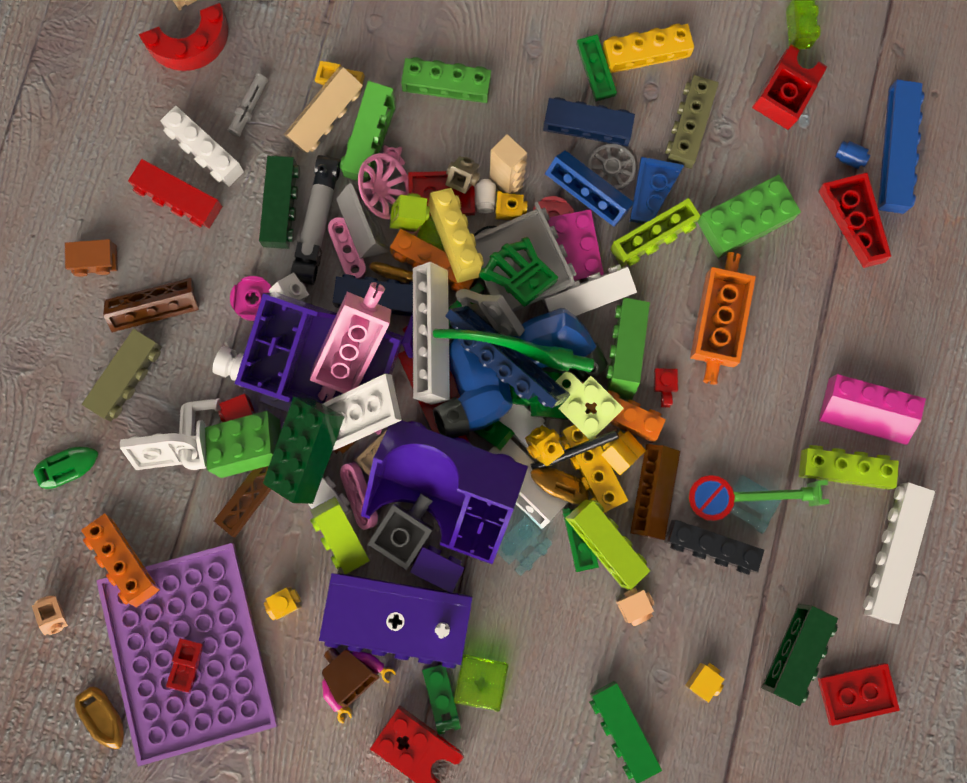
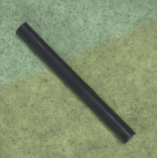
M616 430L564 450L565 453L548 466H545L540 461L531 463V468L533 470L549 467L619 439V435Z

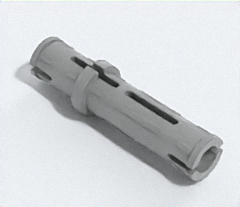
M256 73L240 107L236 108L234 112L236 115L230 127L227 129L234 136H241V132L247 121L251 120V113L266 83H268V79L259 73ZM255 89H256V92H255V94H254V96H253L251 102H249L250 99H251V97H252V95H253V93H254V91H255Z

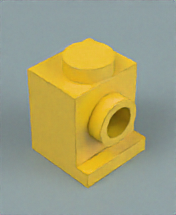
M498 191L495 219L513 220L522 216V214H526L528 201H523L524 195ZM508 203H509V204H516V206H515V207H510V206L508 205Z

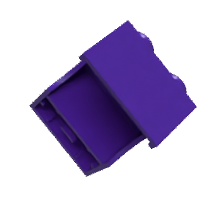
M277 292L263 293L235 384L286 402H292L295 396L314 399L321 404L325 403L327 394L323 401L318 397L323 385L310 381L314 362L337 313ZM386 330L360 385L383 374L392 375L402 346L403 335ZM336 391L333 398L344 393Z
M401 420L388 427L373 458L361 516L370 519L371 515L378 508L393 502L414 504L419 498L420 493L433 500L427 511L434 516L441 530L440 545L493 564L517 502L528 466L516 462L509 455L493 454L474 447L465 439L458 437L449 438L427 430L421 423Z

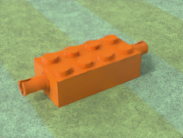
M735 252L727 253L725 269L711 267L705 277L690 358L707 363L703 382L707 384L708 382L713 385L718 383L721 365L734 368L741 360L756 276L738 273L741 254L736 253V256H734Z

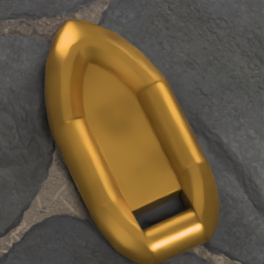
M372 262L370 264V269L383 277L408 284L413 282V271L381 262Z
M550 467L536 468L530 472L534 482L549 495L572 504H581L584 500H588V490L586 491L581 480L573 475Z
M89 687L77 695L75 698V709L91 737L107 748L120 749L124 740L123 724L120 715L110 702L108 696L97 687ZM94 696L97 700L87 706L84 702Z

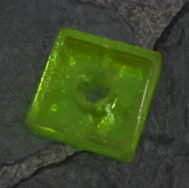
M463 655L454 702L456 704L499 712L503 699L508 664ZM480 677H484L485 682L488 683L482 689H479L478 685L474 683Z

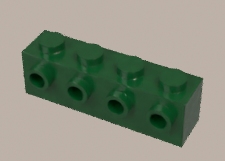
M267 155L259 242L266 248L289 249L290 242L294 241V229H291L292 221L296 220V208L293 205L294 200L298 198V187L295 186L296 178L299 179L300 166L297 165L294 157Z

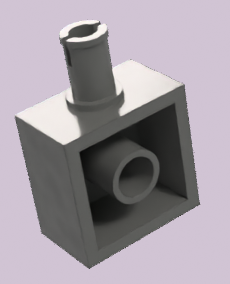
M420 493L411 510H406L397 503L394 504L368 545L407 570L435 529L424 522L422 518L433 500Z

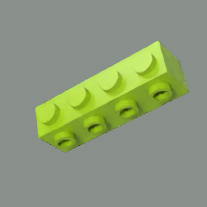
M688 198L613 242L610 250L621 265V268L627 264L630 267L640 261L639 257L647 254L649 256L659 249V245L663 243L668 245L678 238L677 235L683 231L685 234L691 232L697 227L695 224L701 216Z
M809 445V448L801 450L799 477L889 490L897 488L899 461L891 460V456L876 455L875 458L868 457L866 452H854L853 455L846 454L844 449L832 448L831 451H825L823 446Z
M584 500L565 519L622 588L632 590L650 572L649 568L645 565L647 561L641 554H636L632 549V542L626 536H622L617 530L619 528L618 525L611 518L606 517L603 513L604 508L599 502Z

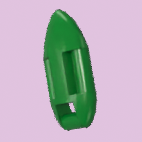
M72 447L43 459L36 465L33 472L38 486L43 489H52L82 477L95 464L98 452L89 447ZM45 469L48 474L49 480L46 479V476L44 474L43 470Z

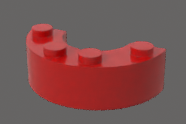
M218 3L200 10V25L193 34L186 38H171L164 34L159 26L138 35L157 62L173 70L191 71L208 65L222 52L228 38V21L221 4Z

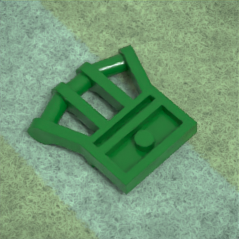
M524 237L521 241L512 244H504L499 252H494L490 255V260L486 267L482 268L479 273L483 280L492 281L503 286L506 292L510 293L523 307L527 306L558 280V276L538 258L529 237ZM524 249L531 263L529 264L517 251ZM510 257L522 270L517 272L505 258ZM499 266L510 279L493 272L495 267Z

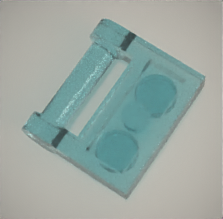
M744 475L740 476L733 488L734 492L769 491ZM781 500L741 501L763 515L761 519L735 505V502L730 512L756 527V531L763 534Z

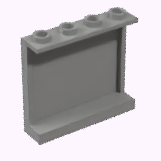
M538 201L535 202V210L474 236L477 253H481L484 265L481 269L486 267L490 260V255L494 252H499L504 244H512L521 241L524 237H529L538 258L558 276V280L528 305L575 285L573 277L576 276L572 263L567 264L565 260L567 253L562 244L558 246L556 239L559 237L554 226L549 227L547 221L550 218L545 207L541 209ZM524 249L517 251L529 264L531 263ZM510 257L505 258L517 272L522 270ZM499 266L495 267L493 272L510 279ZM485 281L490 295H503L513 312L524 308L510 293L506 292L503 286L492 281Z

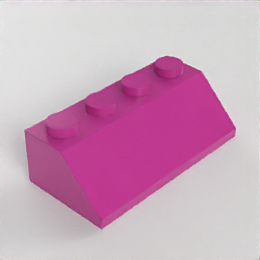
M837 374L828 379L819 421L907 445L922 419L926 398Z

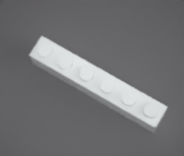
M428 262L413 268V398L432 405L450 400L449 338H434L433 336L434 329H449V319L445 317L448 313V270Z
M909 482L902 483L896 488L894 492V499H896L894 507L890 509L888 514L889 525L882 535V550L876 557V572L870 578L871 590L863 604L865 615L888 623L899 624L935 491Z

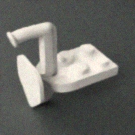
M221 399L193 401L183 404L180 410L179 434L157 433L152 436H134L129 439H121L120 449L135 470L181 464L191 470L207 468L206 425L203 420H198L196 436H194L195 411L209 409L219 411L221 409L219 405ZM197 452H199L200 459H195L197 457Z

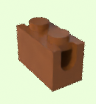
M110 239L65 242V269L71 270V273L78 277L87 276L88 273L108 275L110 271H118L117 245Z

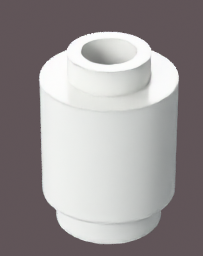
M481 179L474 186L475 207H477V212L492 213L494 212V207H496V184L492 183L490 179Z

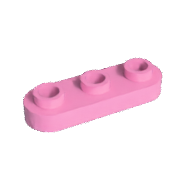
M334 218L328 224V232L344 274L353 275L356 279H362L366 274L364 260L359 258L344 218ZM337 228L344 229L342 233H336ZM347 247L351 248L350 253H344L343 250ZM357 267L359 268V271L357 273H352L351 269Z
M354 462L344 464L340 469V477L348 500L351 503L350 506L356 523L363 530L373 528L378 521L377 512L375 511L370 519L361 516L367 489L362 470Z

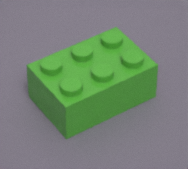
M267 410L205 427L207 470L220 478L269 466L281 433L280 419Z

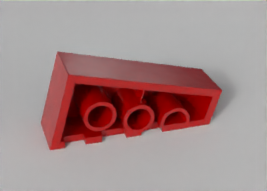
M868 173L823 183L818 192L862 267L866 268L885 263L891 257Z

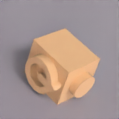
M635 587L624 592L625 597L616 601L626 623H632L633 626H636L653 617L652 612L654 610L652 606L655 604L649 592L645 593L642 589L637 591Z
M56 596L43 597L32 605L38 627L44 635L56 634L63 627L68 626L61 604Z

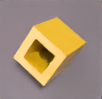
M700 663L685 686L709 703L713 696H717L722 691L724 686L722 683L725 679L719 675L721 671L711 663L707 666Z

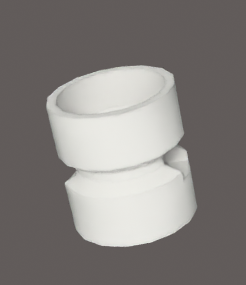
M222 346L215 357L213 373L225 378L230 375L231 379L235 381L244 353L241 352L237 355L236 350Z

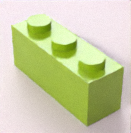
M336 497L310 510L313 515L310 521L315 531L321 530L324 535L320 539L326 551L332 550L334 555L330 558L336 569L342 568L346 575L370 561Z

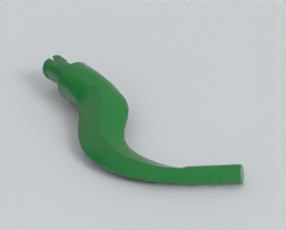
M434 329L433 331L434 338L468 339L511 348L548 367L566 372L570 368L591 372L594 366V359L573 355V350L567 348L541 346L519 338L490 332L460 329Z

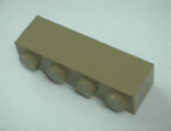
M133 328L81 405L103 419L112 422L122 412L124 402L133 396L137 383L146 377L150 364L155 362L160 356L162 346Z

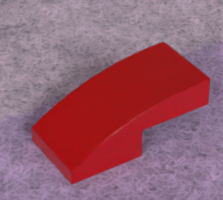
M179 639L172 659L173 666L166 684L167 688L191 693L203 644Z

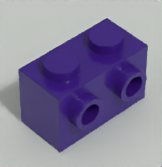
M429 545L428 549L422 547L410 572L452 593L464 570V567L460 566L462 561L451 555L448 559L440 556L442 551Z

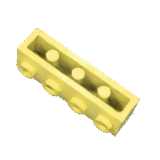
M452 188L430 193L428 204L430 213L457 283L479 278L481 267L484 265L481 253H477L475 237L472 233H469L467 217L465 214L462 215L460 210L459 197L454 195Z

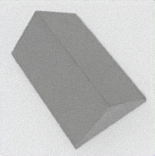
M353 183L348 184L336 200L359 258L390 252L377 217L365 205L361 198L359 187Z

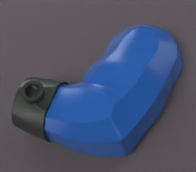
M565 308L556 309L524 322L522 326L525 331L521 336H511L541 346L573 350V355L594 359V366L591 372L570 368L582 382H585L590 376L593 378L598 376L608 365V361L599 344L593 341L587 328L574 314ZM528 357V358H529L531 361H533L538 367H540V368L548 367V366H546V365H544V364H542V363H540V362H538V361H536V360H534V359Z
M453 339L449 344V370L455 379L460 397L458 399L454 397L433 408V416L439 433L449 438L467 435L471 431L481 430L498 422L509 413L513 405L509 383L502 382L496 376L497 373L493 369L482 365L478 356L466 351L462 347V342L458 339Z

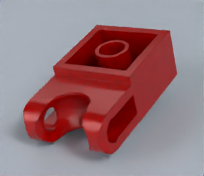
M792 44L783 53L752 106L753 109L787 130L800 118L827 69V66L818 61L814 68H802L797 61L800 50Z
M400 705L370 748L371 751L415 783H441L432 773V764L437 760L444 759L455 765L461 763L464 758L461 750L438 735L435 730ZM408 737L407 743L409 745H401L398 738Z

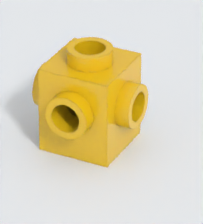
M541 425L525 437L529 454L545 466H548L565 453L559 443L561 440L560 436L554 429L550 430Z

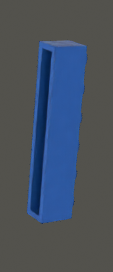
M896 80L889 88L878 201L879 211L904 214L914 206L916 196L913 194V190L917 182L915 166L919 160L917 145L921 139V133L918 131L923 117V113L920 112L921 104L924 100V92H922L923 83Z

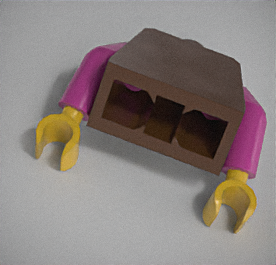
M330 648L324 654L329 665L322 670L324 677L322 681L323 697L333 711L338 712V721L345 723V719L341 714L347 713L352 718V710L348 706L380 678L378 673H381L382 679L386 683H390V681L384 677L385 673L391 671L394 675L396 673L391 667L385 668L384 663L370 653L363 651L350 652L346 649L340 654L336 648Z

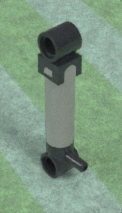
M318 155L316 159L315 177L300 242L297 241L294 255L295 260L291 268V274L295 273L302 283L314 285L317 278L318 266L322 256V241L335 184L341 170V159Z

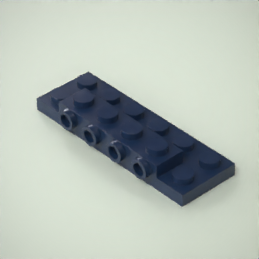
M469 306L452 308L445 315L450 320V325L455 329L500 334ZM458 339L462 342V347L466 351L478 356L482 365L493 369L497 373L496 376L502 382L509 383L515 388L514 392L523 399L529 400L537 395V399L542 405L554 408L565 402L571 395L526 355L516 350L482 341Z

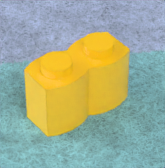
M629 430L625 433L622 431L618 432L619 439L606 443L602 447L605 451L601 455L619 475L627 470L646 451Z

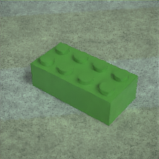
M777 175L702 213L697 223L719 259L727 255L728 252H733L793 221L801 211L780 175Z

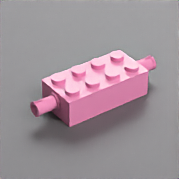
M372 282L365 298L349 292L346 293L314 362L310 381L323 385L318 394L320 400L323 401L327 394L325 401L327 402L333 399L336 391L346 393L360 385L390 324L391 309L378 304L385 291L381 284H379L376 290L377 283Z

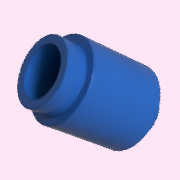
M842 141L835 157L840 162L859 169L860 166H866L870 154H867L869 149L851 141L848 143Z

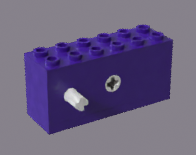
M331 573L319 641L325 642L324 646L332 648L346 645L350 651L362 652L364 649L372 650L371 654L385 656L387 653L395 654L396 659L409 660L410 657L419 658L418 662L432 664L433 661L442 662L443 667L456 668V665H461L473 597L365 577ZM396 615H399V619L403 620L398 626L392 620Z

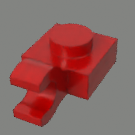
M655 368L654 392H661V408H670V405H673L671 392L678 391V369Z

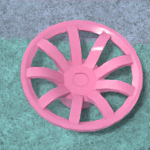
M373 154L362 163L358 174L361 198L373 214L382 219L390 220L391 214H388L389 205L387 202L393 205L396 200L391 196L409 194L408 175L403 166L395 158L387 154ZM374 160L377 163L376 174L374 170L370 166H368V164ZM382 160H386L390 162V164L386 172L382 175ZM396 167L402 176L388 181ZM364 171L371 177V180L363 183ZM404 181L405 192L391 189V186ZM378 201L383 206L382 213L373 207Z

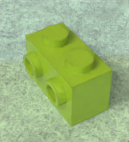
M414 193L400 194L391 206L389 228L416 232L425 220L429 218L430 207L427 206V199L421 198L419 194Z

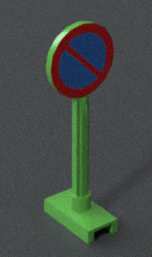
M708 475L699 478L693 483L688 496L690 508L695 515L709 521L723 519L732 510L734 502L801 499L802 501H808L809 506L830 504L829 499H822L823 492L821 491V486L828 485V480L807 483V487H801L800 490L734 492L730 484L723 478Z

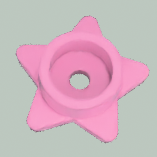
M383 146V154L394 157L401 165L405 164V161L400 156L402 147ZM382 160L388 169L390 162Z

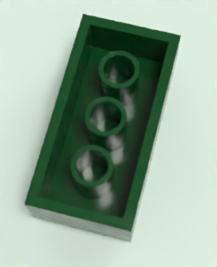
M294 396L263 484L292 503L313 504L345 416L314 399Z
M798 604L761 688L800 707L801 703H804L808 698V687L811 681H814L818 675L820 660L828 652V641L837 631L838 625L836 623L838 618L812 605Z

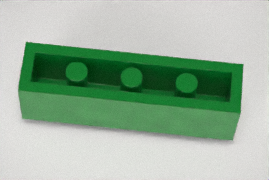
M613 681L590 693L593 700L589 701L595 715L600 713L603 719L600 725L606 736L611 734L615 742L611 746L617 758L622 756L626 764L622 768L628 779L633 778L636 783H641L661 772L662 769L618 684Z

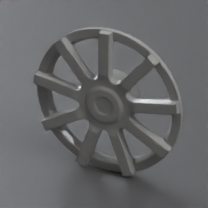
M605 144L598 147L592 152L588 160L587 167L591 170H603L599 176L602 178L608 175L607 182L611 184L613 176L616 178L619 185L613 187L617 190L624 189L629 185L636 173L634 156L627 148L618 144ZM610 147L620 149L616 157H612ZM604 148H606L608 156L606 160L598 154ZM625 151L630 159L620 162L619 158ZM594 156L599 161H601L603 165H592V160ZM632 163V172L621 169L622 166ZM621 173L629 176V179L623 183L618 174Z

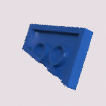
M641 157L633 197L634 204L631 209L629 222L645 224L656 217L684 165Z

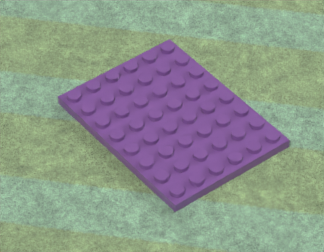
M234 543L146 566V570L160 591L137 608L129 603L127 605L124 604L118 596L119 588L117 585L113 586L107 578L96 580L138 766L278 726ZM180 638L203 644L191 693L166 687L173 666L172 659Z

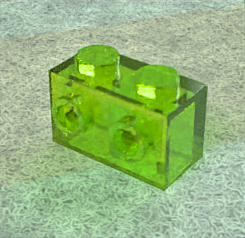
M791 0L787 7L789 46L792 44L799 49H811L815 41L820 37V25H817L819 8L818 5H815V0Z

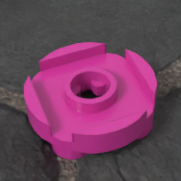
M247 276L232 288L230 304L238 316L247 321H254L263 293H269V289L272 286L261 277ZM252 293H256V297L259 298L255 304H251L247 300L248 297L252 296Z

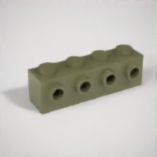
M696 75L693 76L691 82H686L683 95H686L684 102H680L677 110L680 118L679 121L674 122L671 130L674 138L673 141H668L665 153L668 154L666 162L682 164L685 168L692 169L698 155L719 82Z

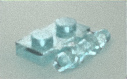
M525 516L502 539L497 553L509 565L517 559L520 564L514 570L521 576L526 570L530 571L533 568L532 564L541 555L544 557L548 553L547 549L553 543L547 537L539 543L536 538L542 532ZM531 544L535 549L525 558L521 553Z

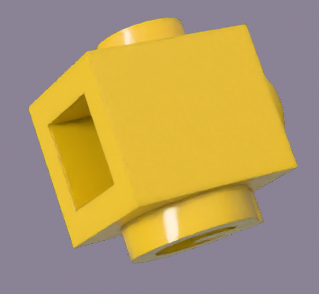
M286 587L266 598L264 606L270 618L278 620L301 608L299 603L301 598L295 589L292 590L291 587Z

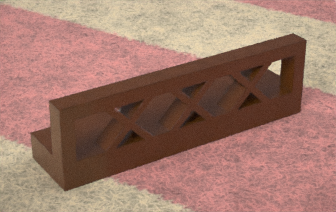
M187 278L106 299L104 301L103 316L111 332L199 310V304L194 294L192 278Z
M269 466L252 470L214 519V522L235 538L272 490L263 484Z

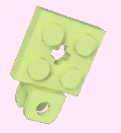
M564 372L556 382L562 386V381L568 379L571 382L570 387L563 388L571 395L558 409L589 440L594 439L624 408L592 376L582 383L571 372ZM595 402L597 404L595 407L597 412L595 414L592 412L587 414L585 412L587 409L585 404H593Z

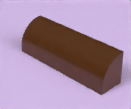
M646 444L630 534L665 540L680 451L664 445Z

